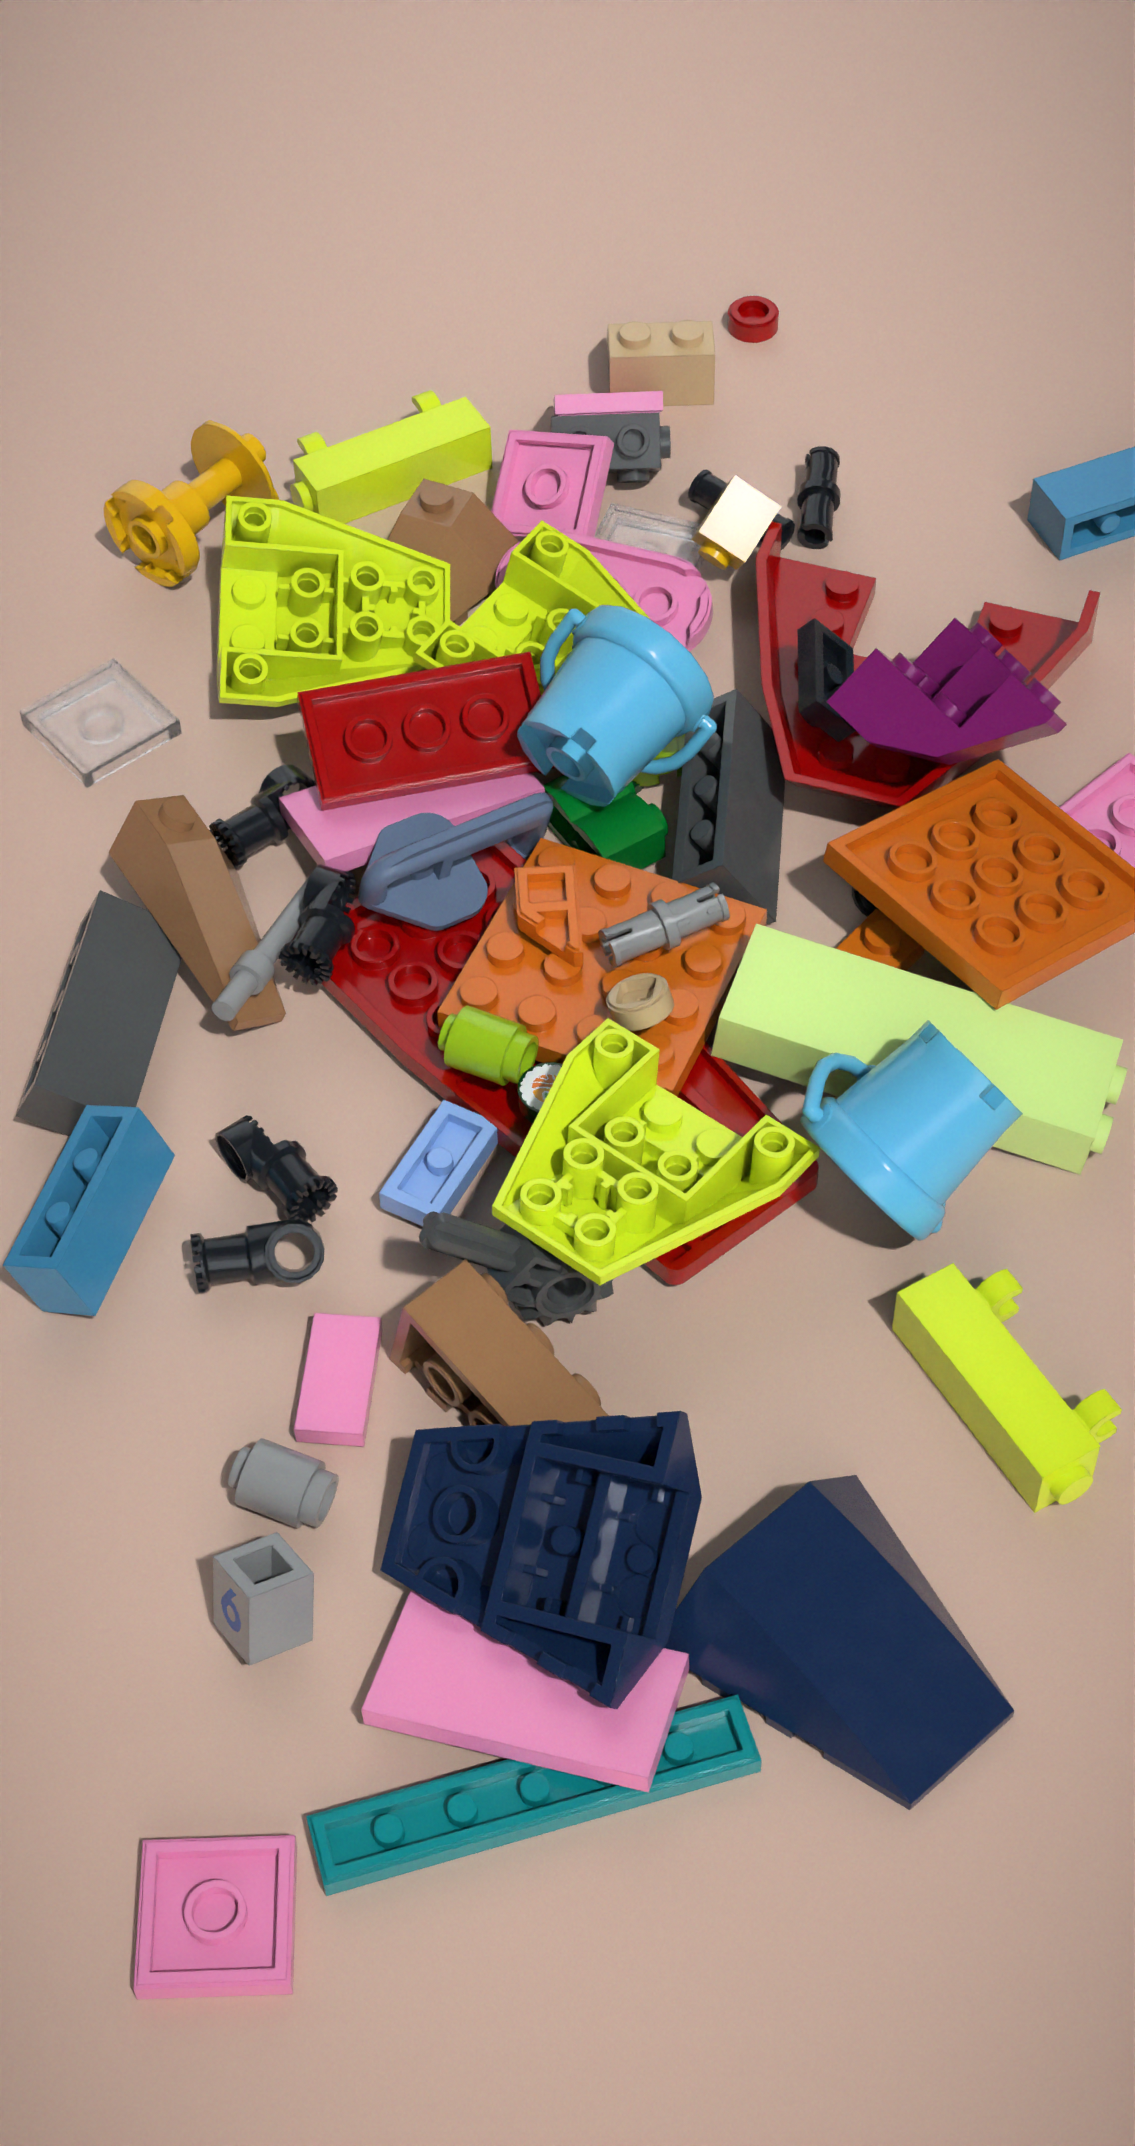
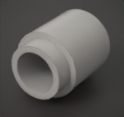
M261 1438L252 1449L243 1447L239 1451L230 1471L228 1485L236 1489L235 1503L237 1505L296 1528L302 1527L304 1523L318 1528L325 1520L337 1491L339 1476L325 1470V1462Z

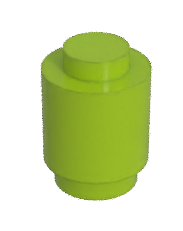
M469 1005L463 1007L458 1015L452 1013L446 1018L438 1039V1048L444 1051V1062L447 1066L502 1086L508 1084L509 1081L518 1084L524 1072L533 1067L539 1046L538 1037L527 1033L525 1025Z

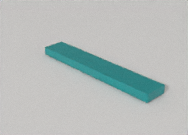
M737 1694L675 1712L649 1793L507 1759L306 1816L325 1894L329 1896L761 1772L762 1760Z

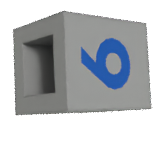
M278 1532L213 1556L214 1624L249 1666L313 1641L314 1573Z

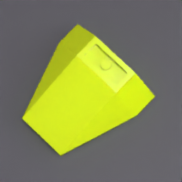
M226 495L218 614L216 680L219 703L280 707L298 703L297 692L427 670L413 659L415 652L447 619L450 620L449 563L284 500Z
M541 521L511 552L501 585L461 627L447 619L415 652L413 660L428 670L531 652L540 694L542 695L544 689L540 681V657L550 635L570 609H578L586 615L600 605L622 606L647 618L649 617L588 549L544 521ZM572 632L562 644L556 656L555 675L572 651L574 637Z
M609 1018L566 1056L492 1205V1215L599 1286L779 1197L820 1154V1147L768 1115H765L747 1134L741 1137L658 1086L657 1074L660 1049Z

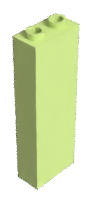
M760 924L755 925L720 1013L711 1056L807 1086L813 1069L820 1059L832 1053L855 1056L867 1066H877L929 1020L955 1048L960 1050L1023 1113L1001 1135L993 1147L1081 1175L1090 1151L1102 1154L1114 1118L1102 1114L1105 1102L1116 1105L1128 1069L1116 1065L1123 1039L1009 1003L996 1010L977 993ZM837 1069L829 1074L823 1092L839 1097L857 1082V1078L848 1071Z

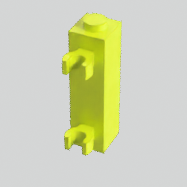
M432 390L412 396V403L418 409L419 414L327 447L324 439L318 432L297 438V443L305 456L293 460L296 483L290 485L294 505L344 524L409 500L423 479L449 485L492 469L491 427L466 396L441 405L437 395Z
M952 1263L897 1292L892 1330L1034 1513L1056 1501L1064 1505L1076 1500L1093 1483V1474L1100 1450L1099 1443L1116 1433L1117 1427L1110 1419L1120 1415L1122 1409L1106 1389H1102L1086 1397L1071 1410L1001 1323L1019 1312L1018 1305L1012 1299L1023 1291L1018 1281L1008 1269H1003L989 1276L974 1289L956 1265Z

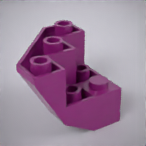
M956 618L947 625L913 663L900 652L892 660L875 648L827 700V703L867 742L875 747L947 765L1058 734L1067 725L1054 712L1061 701L1035 677L1027 685L1024 681L1031 672L1006 649L997 656L995 653L1003 645L978 622L969 630Z

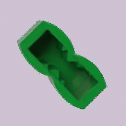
M565 775L543 785L545 793L553 801V812L548 827L563 845L638 869H643L666 857L665 836L668 835L666 819L655 804H647L641 797L636 795L632 781L605 807L587 804L562 790L561 787L569 779Z

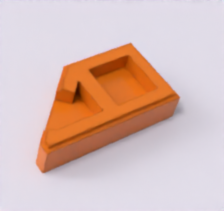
M576 865L514 868L518 930L573 967H583V943Z

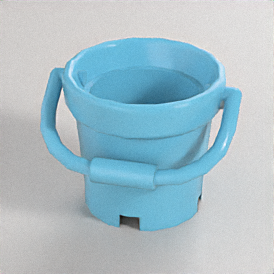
M600 605L586 615L578 609H570L550 635L540 657V681L544 692L528 713L522 726L518 729L517 737L525 754L545 776L555 766L562 774L569 777L561 787L562 790L587 804L605 807L640 772L657 775L678 770L698 754L717 729L716 722L708 716L711 712L714 695L707 675L694 656L671 633L646 616L622 606ZM572 632L574 635L572 651L555 675L556 656L560 647ZM690 731L695 732L686 745L674 755L653 760L675 737L682 736Z
M927 1020L907 1041L877 1066H867L855 1056L832 1053L817 1061L808 1081L802 1108L803 1115L800 1118V1122L819 1147L882 1211L908 1234L921 1241L925 1240L931 1233L940 1231L946 1213L945 1205L948 1198L1001 1135L1023 1113ZM837 1069L844 1070L857 1078V1082L837 1099L833 1097L822 1099L825 1082L831 1072Z

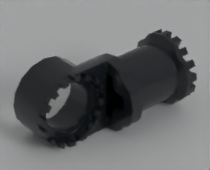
M282 765L275 768L262 782L259 794L251 798V805L225 821L219 818L209 825V831L217 842H221L219 844L220 847L225 848L224 853L235 869L247 862V856L272 841L280 843L288 837V830L291 828L281 815L279 797L284 796L282 793L284 790L290 789V785L299 783V791L316 786L315 781L298 767Z
M321 864L312 871L304 891L303 912L300 920L302 927L293 941L283 945L279 955V959H282L280 962L281 966H287L285 970L289 973L295 971L293 977L296 980L300 975L303 977V983L307 984L310 979L311 984L316 986L324 980L326 982L329 981L334 970L332 961L339 948L352 940L355 926L351 918L343 912L349 913L351 908L346 907L347 902L353 904L354 901L353 898L349 897V893L355 894L356 891L355 888L350 887V885H356L354 874Z
M246 1115L215 1134L217 1147L234 1175L245 1183L253 1179L261 1189L272 1190L285 1205L284 1214L288 1220L299 1219L306 1223L308 1220L314 1222L316 1221L315 1214L318 1213L320 1216H323L325 1212L322 1208L329 1209L331 1204L328 1201L336 1199L337 1185L329 1176H320L306 1161V1152L298 1141L283 1140L273 1144L269 1137L263 1133L264 1129L257 1126L258 1122L256 1120L249 1123L253 1119L252 1116Z
M299 1219L250 1225L246 1227L245 1233L204 1239L201 1233L190 1234L192 1254L195 1255L192 1256L193 1262H200V1264L194 1267V1271L197 1273L196 1283L199 1293L209 1292L213 1284L252 1279L255 1285L277 1281L300 1283L311 1279L320 1270L324 1261L325 1249L320 1233L312 1224ZM300 1233L307 1236L312 1242L314 1255L305 1267L288 1269L277 1261L275 1246L278 1240L286 1234Z

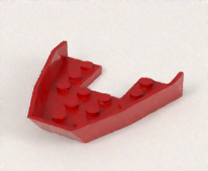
M771 522L755 558L761 685L785 780L800 788L895 810L952 782L985 756L982 755L947 765L900 752L877 748L867 742L857 731L837 742L819 727H812L804 720L798 708L797 630L815 618L854 648L875 595L876 578L780 557L782 524ZM1089 590L1079 622L984 602L977 622L1003 645L995 653L997 656L1006 649L1031 672L1024 681L1027 685L1035 677L1049 689L1092 643L1101 592ZM854 654V671L867 657Z

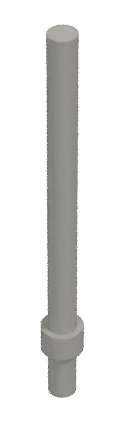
M309 877L254 950L245 951L231 968L229 973L231 980L212 1004V1011L219 1019L223 1021L233 1020L251 995L261 993L273 977L275 972L274 963L279 958L283 945L291 942L302 927L300 920L303 912V897Z

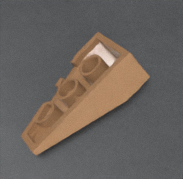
M427 479L422 480L400 512L388 538L391 542L450 564V620L458 626L468 619L467 611L483 598L487 599L496 590L495 577L498 565L504 554L519 542L473 492Z
M184 795L137 800L134 802L108 853L210 999L214 1002L231 980L230 970L240 956L247 950H254L261 940L239 874ZM274 976L261 993L251 995L233 1020L227 1021L233 1031L278 1023L283 1020L286 1012Z

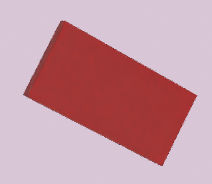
M531 652L297 692V702L321 811L538 772L539 770L523 751L517 737L518 729L541 697Z

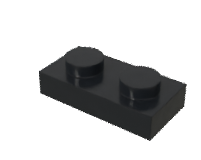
M814 618L797 630L799 713L809 725L815 728L819 727L837 742H840L856 730L827 703V700L854 672L853 648Z

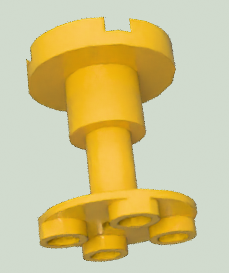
M208 420L194 430L191 439L192 457L200 474L193 481L187 484L183 481L175 480L160 491L144 481L130 480L111 494L113 497L105 502L103 508L106 526L122 554L131 548L134 554L142 561L135 568L143 576L159 585L173 587L196 571L200 560V552L195 535L208 526L210 522L209 510L220 501L225 505L226 495L279 500L269 472L263 463L266 459V451L261 442L252 434L245 433L240 436L226 425Z

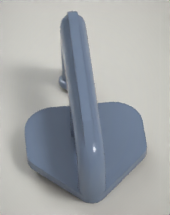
M536 793L456 826L443 816L434 813H419L386 826L379 833L369 864L361 879L358 893L359 902L367 909L433 931L446 929L474 917L484 907L488 888L471 854L507 840V844L527 861L540 838L544 839L553 812L552 798L547 793Z

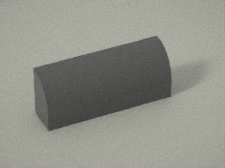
M734 689L714 698L711 712L708 716L716 722L717 729L698 754L682 766L672 879L678 881V883H685L698 888H703L707 884L714 882L720 888L717 894L723 893L726 897L767 909L766 924L776 922L785 778L772 728L737 689ZM690 731L685 734L684 746L695 732Z
M101 890L98 892L80 923L15 1116L57 1133L70 1136L86 1105L136 1107L182 959L148 910Z

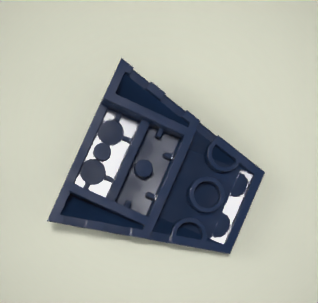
M672 1411L658 1412L657 1416L644 1417L615 1415L596 1417V1420L562 1422L559 1420L532 1421L530 1425L504 1426L501 1424L415 1430L380 1571L447 1611L464 1617L479 1626L482 1632L503 1644L514 1647L537 1661L539 1666L559 1678L571 1681L589 1692V1696L609 1708L618 1709L669 1641L700 1509L702 1494L687 1413Z
M857 1475L809 1481L705 1567L677 1607L669 1641L664 1647L688 1653L689 1670L702 1678L703 1686L723 1698L738 1694L741 1702L766 1716V1724L789 1738L797 1735L824 1752L823 1758L908 1810H911L1005 1725L1014 1714V1709Z

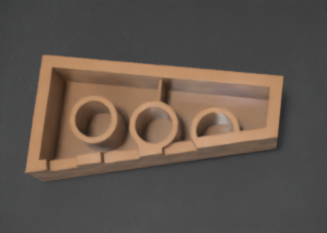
M466 1259L403 1307L389 1360L404 1374L416 1366L431 1384L427 1388V1395L445 1412L458 1406L468 1415L470 1426L501 1424L504 1426L530 1425L532 1421L559 1420L562 1422L596 1420V1417L609 1416L602 1409L600 1397L591 1383L580 1374L574 1373L571 1375L554 1356L553 1345L546 1334L533 1323L525 1324L508 1306V1298L501 1285L491 1275L487 1273L479 1274Z

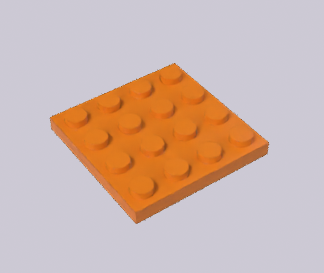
M999 759L828 842L823 858V862L996 1010L1135 933V868Z
M540 838L524 867L576 865L583 967H573L518 930L514 882L437 1011L438 1027L442 1028L450 1014L458 1015L463 1007L469 1005L525 1025L527 1033L537 1036L539 1040L536 1061L563 1064L566 1056L607 1018L612 1020L606 1004V998L617 983L636 974H657L666 979L674 1000V1008L668 1017L660 1023L646 1029L630 1032L660 1049L656 1085L678 1096L722 1011L755 925L766 926L767 909L724 896L729 908V920L718 922L681 938L680 946L671 950H665L663 947H660L614 968L609 963V957L613 956L612 953L605 956L598 935L600 929L611 927L646 912L648 904L659 899L668 903L701 888L678 883V881Z

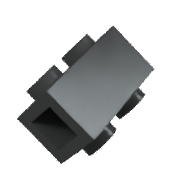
M659 413L551 416L552 433L608 436L614 442L608 473H617V482L650 481L649 472H659L661 469V459L671 457L670 426H660Z

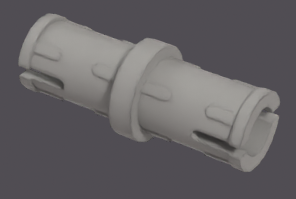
M714 882L709 883L701 889L668 903L659 899L648 904L646 912L611 927L600 929L598 935L605 956L611 953L613 955L609 957V963L616 968L621 966L622 963L660 947H663L665 950H671L680 946L681 938L718 922L729 920V908L723 893L715 897V894L720 891L718 885Z

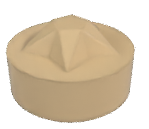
M652 973L636 974L623 979L611 989L606 998V1004L612 1020L629 1031L646 1029L660 1023L668 1017L674 1008V1000L666 979Z

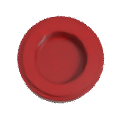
M745 296L735 300L728 309L727 327L729 333L734 338L748 343L769 340L778 331V307L771 300L761 296Z

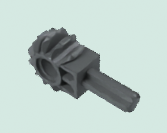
M434 1211L428 1213L423 1219V1229L419 1234V1240L424 1248L462 1260L466 1259L468 1262L487 1267L489 1275L501 1285L508 1301L513 1302L524 1320L539 1317L545 1326L551 1325L558 1318H567L572 1323L575 1315L583 1311H597V1300L614 1294L613 1279L599 1286L507 1224L499 1231L448 1213H437Z

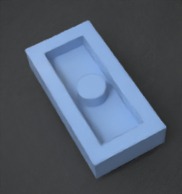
M443 1100L379 1192L380 1207L420 1226H423V1219L430 1212L451 1214L498 1144L497 1128L482 1115Z

